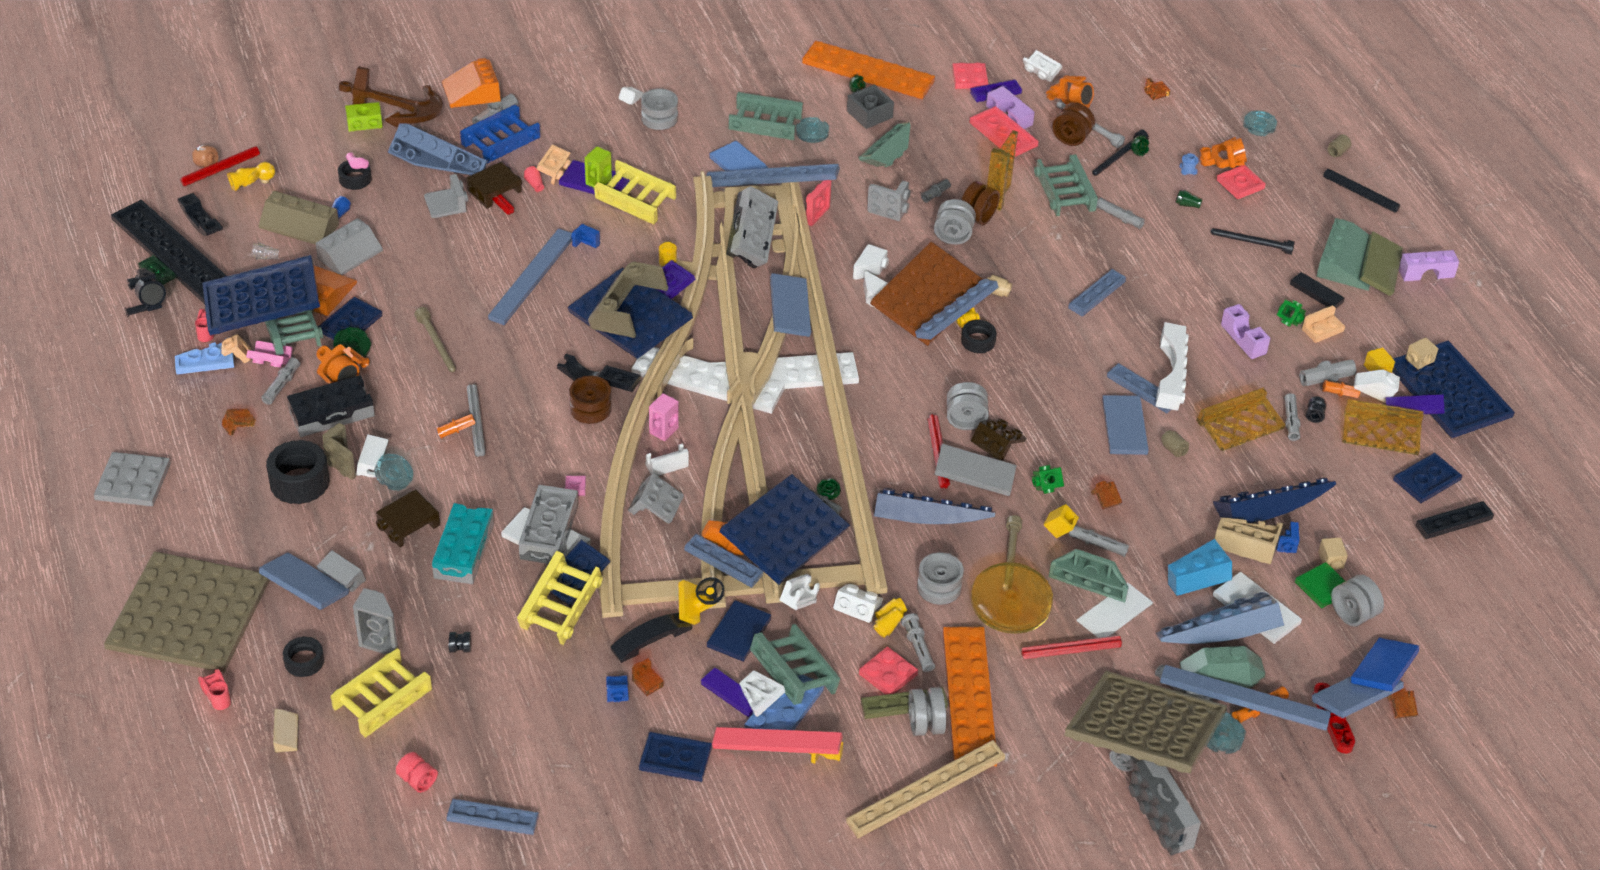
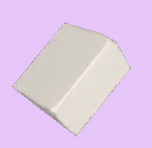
M622 87L619 99L632 105L642 98L644 93L633 87Z

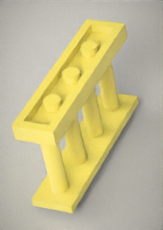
M616 160L615 176L607 185L598 182L594 186L595 198L651 224H655L658 221L657 208L666 197L673 200L676 199V186L636 169L627 163ZM622 177L629 179L630 182L622 191L619 192L613 189ZM637 183L645 187L637 198L628 196ZM651 190L660 193L651 205L642 202Z
M556 551L517 617L520 627L528 630L531 624H538L557 632L559 643L564 645L566 640L571 638L574 631L573 628L594 591L602 584L603 577L600 568L595 567L590 575L568 566L564 554ZM566 573L587 583L583 590L579 591L557 582L560 574ZM557 590L577 598L573 607L569 608L547 599L550 591ZM545 606L565 614L567 617L564 623L559 625L538 616L537 613L541 607Z
M398 648L386 654L380 661L342 688L337 689L331 695L332 707L335 711L344 705L359 718L360 733L365 738L432 690L431 678L426 672L415 677L401 665V654ZM394 669L409 683L399 689L385 675ZM378 681L393 695L382 701L368 687ZM361 693L376 707L365 713L351 699Z

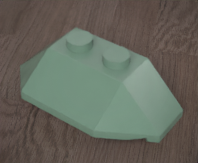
M910 122L896 124L861 154L859 160L876 167L891 166L894 163L893 161L901 157L908 148Z
M1075 549L1053 560L1050 565V578L1124 603L1126 601L1129 587L1114 561Z
M1245 646L1202 648L1180 661L1179 664L1180 669L1249 689L1254 687L1266 675L1262 659Z

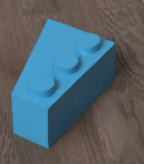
M1215 539L1168 565V585L1176 596L1232 580V561Z

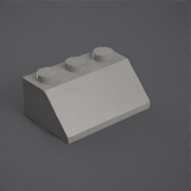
M358 218L316 242L318 260L340 275H344L383 251L370 227Z
M364 588L353 605L359 647L383 654L391 653L398 648L394 615L383 593Z

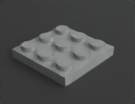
M112 452L95 490V500L154 506L170 467V458Z

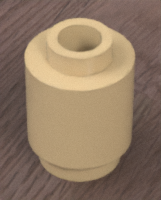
M995 275L987 278L998 283L999 288L993 291L992 294L1008 297L1012 288V283H1009V280Z

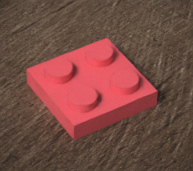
M953 63L952 71L955 89H971L988 85L985 63Z
M1246 165L1231 169L1217 176V181L1236 199L1265 189L1266 185Z
M823 180L806 197L807 209L805 213L808 225L813 226L830 208L831 180Z
M887 646L859 669V675L882 693L888 695L895 694L916 677L918 669Z

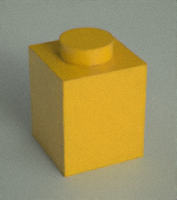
M1383 347L1367 352L1364 366L1368 371L1385 370L1392 373L1395 364L1394 359Z
M1065 504L1049 513L1044 526L1057 539L1072 531L1079 517Z

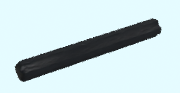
M1327 169L1324 172V178L1394 213H1397L1400 209L1399 203L1331 169Z

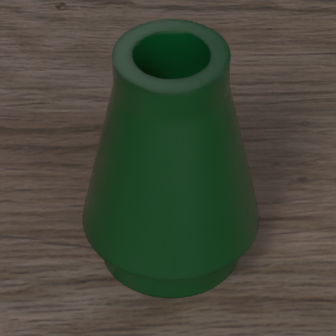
M1184 189V191L1179 190L1175 203L1179 204V206L1200 208L1202 198Z

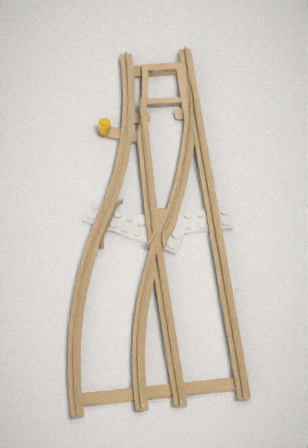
M700 171V177H693L697 210L693 261L677 260V247L671 242H665L659 246L660 267L665 266L672 260L693 274L696 279L686 287L681 302L682 307L692 312L693 318L668 336L661 348L653 347L637 359L632 367V373L639 374L644 379L625 419L614 453L605 493L600 553L606 556L610 563L601 572L603 581L599 587L602 618L623 616V605L679 601V582L686 580L698 585L700 581L708 577L719 579L725 588L723 598L710 608L725 607V597L761 593L765 594L766 604L781 602L780 597L786 582L805 574L812 576L809 583L810 589H814L816 583H819L820 588L842 587L846 584L865 585L866 591L876 594L887 593L885 574L843 384L859 383V376L853 352L836 353L799 182L780 183L781 185L752 186L778 201L777 211L780 224H774L772 235H782L783 239L773 240L772 249L776 253L786 252L783 275L807 279L810 324L816 355L778 358L787 333L774 332L773 314L758 354L743 351L733 258L726 254L737 195L750 186L725 187V192L718 191L713 193L711 176H705L704 171ZM714 208H725L724 228L721 221L719 229L721 243L714 244ZM712 257H718L717 265H711ZM708 279L717 281L725 362L710 363L684 355L693 349V338L688 341L687 339L697 318ZM666 385L725 400L727 404L732 403L719 434L708 474L703 505L701 537L708 520L722 522L728 478L738 443L749 506L768 492L753 409L772 414L784 389L823 386L860 564L798 569L780 585L763 572V576L751 588L730 575L722 576L721 570L701 560L702 578L621 585V532L630 474L636 451L649 417V406L656 398L662 395ZM714 581L704 583L699 591L704 590L707 586H711ZM717 583L716 587L717 598L722 592V586Z

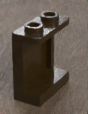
M502 162L466 177L467 191L486 209L493 206L492 198L511 189H514L518 194L522 192L521 178L516 176Z
M416 489L376 511V525L378 529L384 531L388 535L389 540L392 543H396L399 547L404 546L403 539L425 525L429 524L433 529L440 526L439 512Z

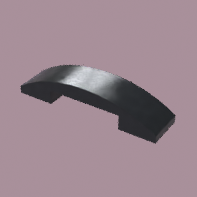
M194 193L177 199L184 214L199 233L208 236L223 230V226L217 219H212L203 209L201 201Z
M679 613L663 615L632 629L618 639L610 649L620 663H623L639 655V649L670 634L677 637L692 630V626L690 623L680 620Z

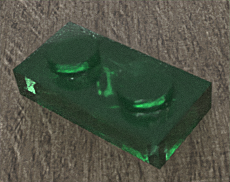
M154 255L138 263L139 269L145 268L154 273L155 278L163 285L175 279L174 272Z

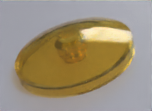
M1005 562L986 568L976 577L971 591V604L978 618L987 626L1004 633L1020 634L1038 628L1047 620L1052 609L1053 593L1048 581L1035 569L1020 563Z

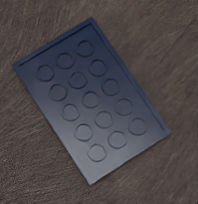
M311 255L203 282L207 327L210 336L320 307Z
M622 267L569 305L567 307L569 313L590 326L589 316L624 268ZM634 285L617 311L630 314L636 337L632 338L599 330L596 331L636 359H639L690 321L693 316L692 312L655 288Z
M1449 340L1436 344L1438 352L1435 361L1420 369L1413 366L1406 359V355L1394 358L1395 364L1392 372L1400 377V381L1413 396L1444 394L1445 413L1430 415L1451 438L1493 425L1514 416L1515 412Z
M791 474L722 526L719 532L780 585L849 528L850 524Z

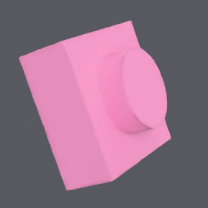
M566 476L565 489L577 490L578 496H585L586 476Z

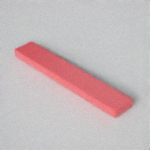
M716 727L712 746L713 749L839 754L843 737L841 732Z

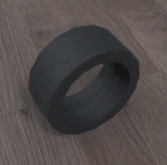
M344 161L337 169L339 183L346 189L358 190L365 188L372 180L370 165L366 169H353L348 161ZM352 172L363 173L356 177L347 176V174Z
M984 320L969 321L962 329V345L973 353L989 352L996 344V328ZM973 333H981L988 336L989 338L985 340H976L970 337L969 335Z
M297 637L289 641L282 652L286 670L297 677H308L317 673L323 667L325 661L322 645L312 637ZM300 651L316 653L312 660L305 663H297L291 660Z

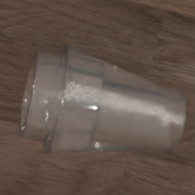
M260 242L258 244L253 243L251 257L256 258V260L278 259L279 249Z

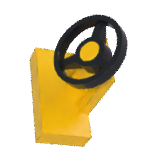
M714 577L705 578L698 585L686 580L679 582V619L693 625L700 623V613L716 605L725 594L723 583ZM714 581L711 586H707L704 590L699 591L704 583ZM717 583L722 586V592L718 598L716 597L718 594L716 590Z

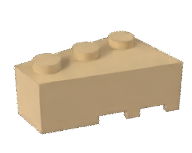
M1221 518L1215 540L1224 551L1254 559L1261 563L1271 564L1283 523H1277L1276 526L1265 525L1263 521H1258V524L1246 523V520Z

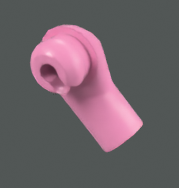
M351 152L346 155V159L353 169H366L369 165L368 160L362 157H355Z

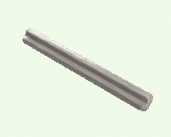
M469 384L467 386L469 411L476 423L471 426L475 455L479 457L485 455L478 391L475 384Z

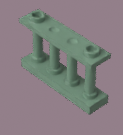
M738 92L736 109H739L737 115L729 114V130L794 140L795 125L792 124L794 119H802L803 103ZM745 111L755 112L754 117H744ZM761 114L771 115L770 120L760 119ZM778 116L787 117L786 123L776 122Z
M1076 154L1070 155L1067 164L1044 167L1041 159H1037L1034 174L1038 177L1050 202V208L1054 210L1056 216H1060L1061 207L1084 204L1089 212L1096 211L1098 197ZM1064 171H1068V173L1071 174L1069 176H1061L1054 178H1049L1048 175L1049 173H1057ZM1068 182L1076 184L1073 187L1055 189L1053 184ZM1078 193L1082 197L1060 200L1058 195Z
M313 310L296 313H305L298 316L265 321L276 355L284 354L283 346H286L288 343L315 338L317 346H321L320 338H323L321 327L316 325L312 314ZM308 321L307 323L281 328L282 326ZM310 329H311V331H308V332H303V333H299V334L284 336V335H287V334H292V333L301 332V331H306V330H310Z
M796 624L792 625L789 636L768 641L762 632L754 635L750 648L751 652L775 682L784 686L785 694L794 705L800 704L805 691L825 686L832 695L836 693L841 678ZM792 645L796 651L780 655L775 648ZM802 658L807 665L791 669L786 662ZM814 672L818 679L803 683L797 676Z

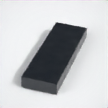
M1300 272L1290 281L1291 286L1326 307L1334 306L1338 308L1344 303L1345 298L1303 272Z

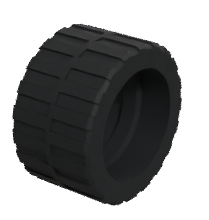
M293 440L282 443L270 452L266 461L270 489L280 501L289 504L309 503L312 500L318 499L328 489L330 478L326 454L319 445L311 441ZM294 469H310L309 472L302 475H286L287 472Z

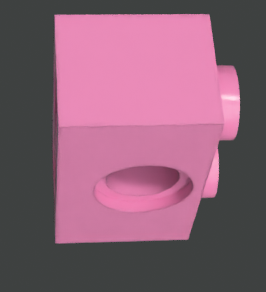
M662 394L649 406V433L666 441L678 429V401Z

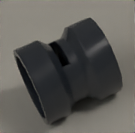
M1312 397L1308 400L1306 418L1310 422L1320 423L1325 419L1327 406L1325 399Z
M449 632V653H456L458 650L464 653H471V632H464L463 634Z

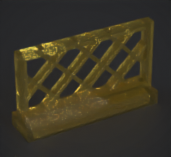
M1015 130L1012 131L1000 150L993 148L990 156L987 188L991 187L999 191L1000 200L997 210L1000 211L1004 205L1005 193L1012 183L1018 131Z
M1264 387L1204 408L1200 411L1196 420L1200 426L1204 425L1221 452L1285 428L1284 422L1266 398L1267 391ZM1263 404L1267 409V413L1258 410L1257 406ZM1241 412H1250L1252 413V417L1249 418L1241 415ZM1255 414L1265 417L1264 422L1255 420ZM1226 417L1236 418V424L1225 421ZM1267 419L1274 420L1277 425L1267 424ZM1239 420L1250 423L1249 427L1246 428L1238 425ZM1210 423L1221 424L1220 430L1213 428ZM1252 424L1262 427V431L1252 430ZM1223 426L1233 428V434L1222 431ZM1236 430L1247 433L1245 437L1235 435ZM1220 436L1230 438L1231 441L1224 444Z
M1348 399L1344 409L1342 443L1419 455L1424 411ZM1349 417L1358 418L1360 421L1353 424ZM1367 421H1377L1379 424L1372 427ZM1364 424L1368 431L1362 433L1357 427ZM1386 424H1395L1397 428L1391 430ZM1382 427L1387 434L1381 436L1376 430ZM1405 427H1415L1416 431L1411 434ZM1353 430L1358 437H1347V433ZM1400 430L1407 436L1402 440L1395 434ZM1372 433L1377 440L1369 441L1366 436ZM1391 436L1397 443L1394 445L1388 444L1385 439ZM1411 440L1415 444V448L1407 447L1404 443Z

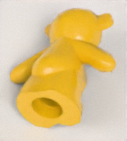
M262 162L257 167L239 168L236 172H229L227 177L231 189L237 191L239 187L249 186L258 178L262 183L267 184L275 175V167L269 162Z

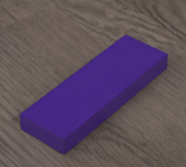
M1015 79L974 87L970 89V94L977 103L987 101L988 92L1002 86L1013 95L1022 94V88Z
M1444 394L1386 397V416L1445 413Z
M713 668L701 679V685L748 718L754 713L741 690L740 684L717 668Z

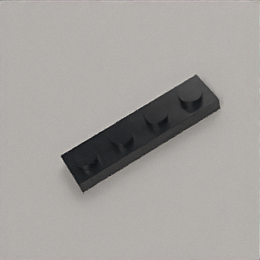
M1482 501L1417 520L1415 526L1425 539H1430L1493 520L1494 513Z

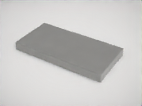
M942 444L934 475L1010 496L1016 465Z

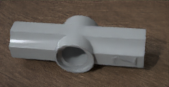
M510 93L502 98L501 102L488 103L486 110L472 118V123L480 122L515 104L518 106V100Z
M1353 360L1333 364L1330 361H1323L1315 368L1300 371L1299 377L1303 386L1322 383L1324 380L1337 382L1339 378L1356 375L1357 370Z

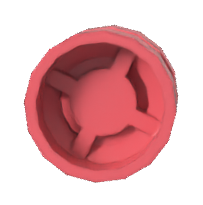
M416 752L406 754L396 767V774L419 793L428 790L436 781L438 774L437 770L425 762Z

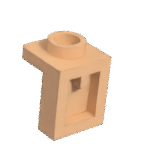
M238 334L222 341L223 356L233 353L243 363L251 360V358H246L247 351H251V347Z

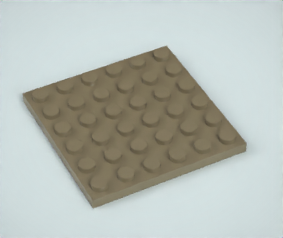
M153 552L104 643L105 649L213 671L219 669L220 672L225 673L270 580L257 571Z
M1105 671L1066 727L1065 736L1075 741L1090 743L1095 747L1113 750L1115 753L1130 755L1138 760L1150 761L1158 766L1170 767L1182 773H1191L1226 714L1227 706Z

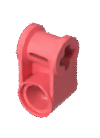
M200 309L195 321L197 339L201 342H209L214 338V335L210 336L208 332L206 311Z
M216 669L215 673L208 676L198 677L200 687L214 709L223 710L231 705L228 686L219 669Z

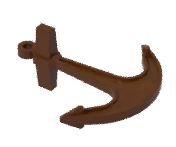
M361 66L356 70L354 84L349 81L339 82L340 91L353 94L352 105L365 104L368 98H372L412 112L400 114L399 111H395L385 117L384 120L394 127H398L399 124L427 122L435 119L442 112V99L431 90L430 85L422 87L426 101H415L375 91L369 87L370 69Z

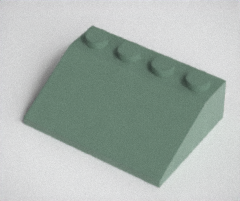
M1335 218L1316 277L1369 291L1370 285L1361 281L1360 277L1370 235L1353 222Z

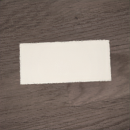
M1127 582L1129 589L1125 603L1107 597L1076 621L1098 638L1109 637L1154 602Z

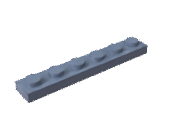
M989 279L980 280L979 284L968 289L967 293L958 297L951 305L946 306L942 312L934 315L930 321L922 324L915 331L917 338L931 340L999 288L997 281Z

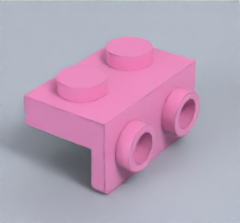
M256 341L255 351L248 350L246 358L253 359L252 363L264 365V361L271 362L270 366L281 368L282 364L286 365L291 358L293 347L283 346L284 354L276 355L272 343Z

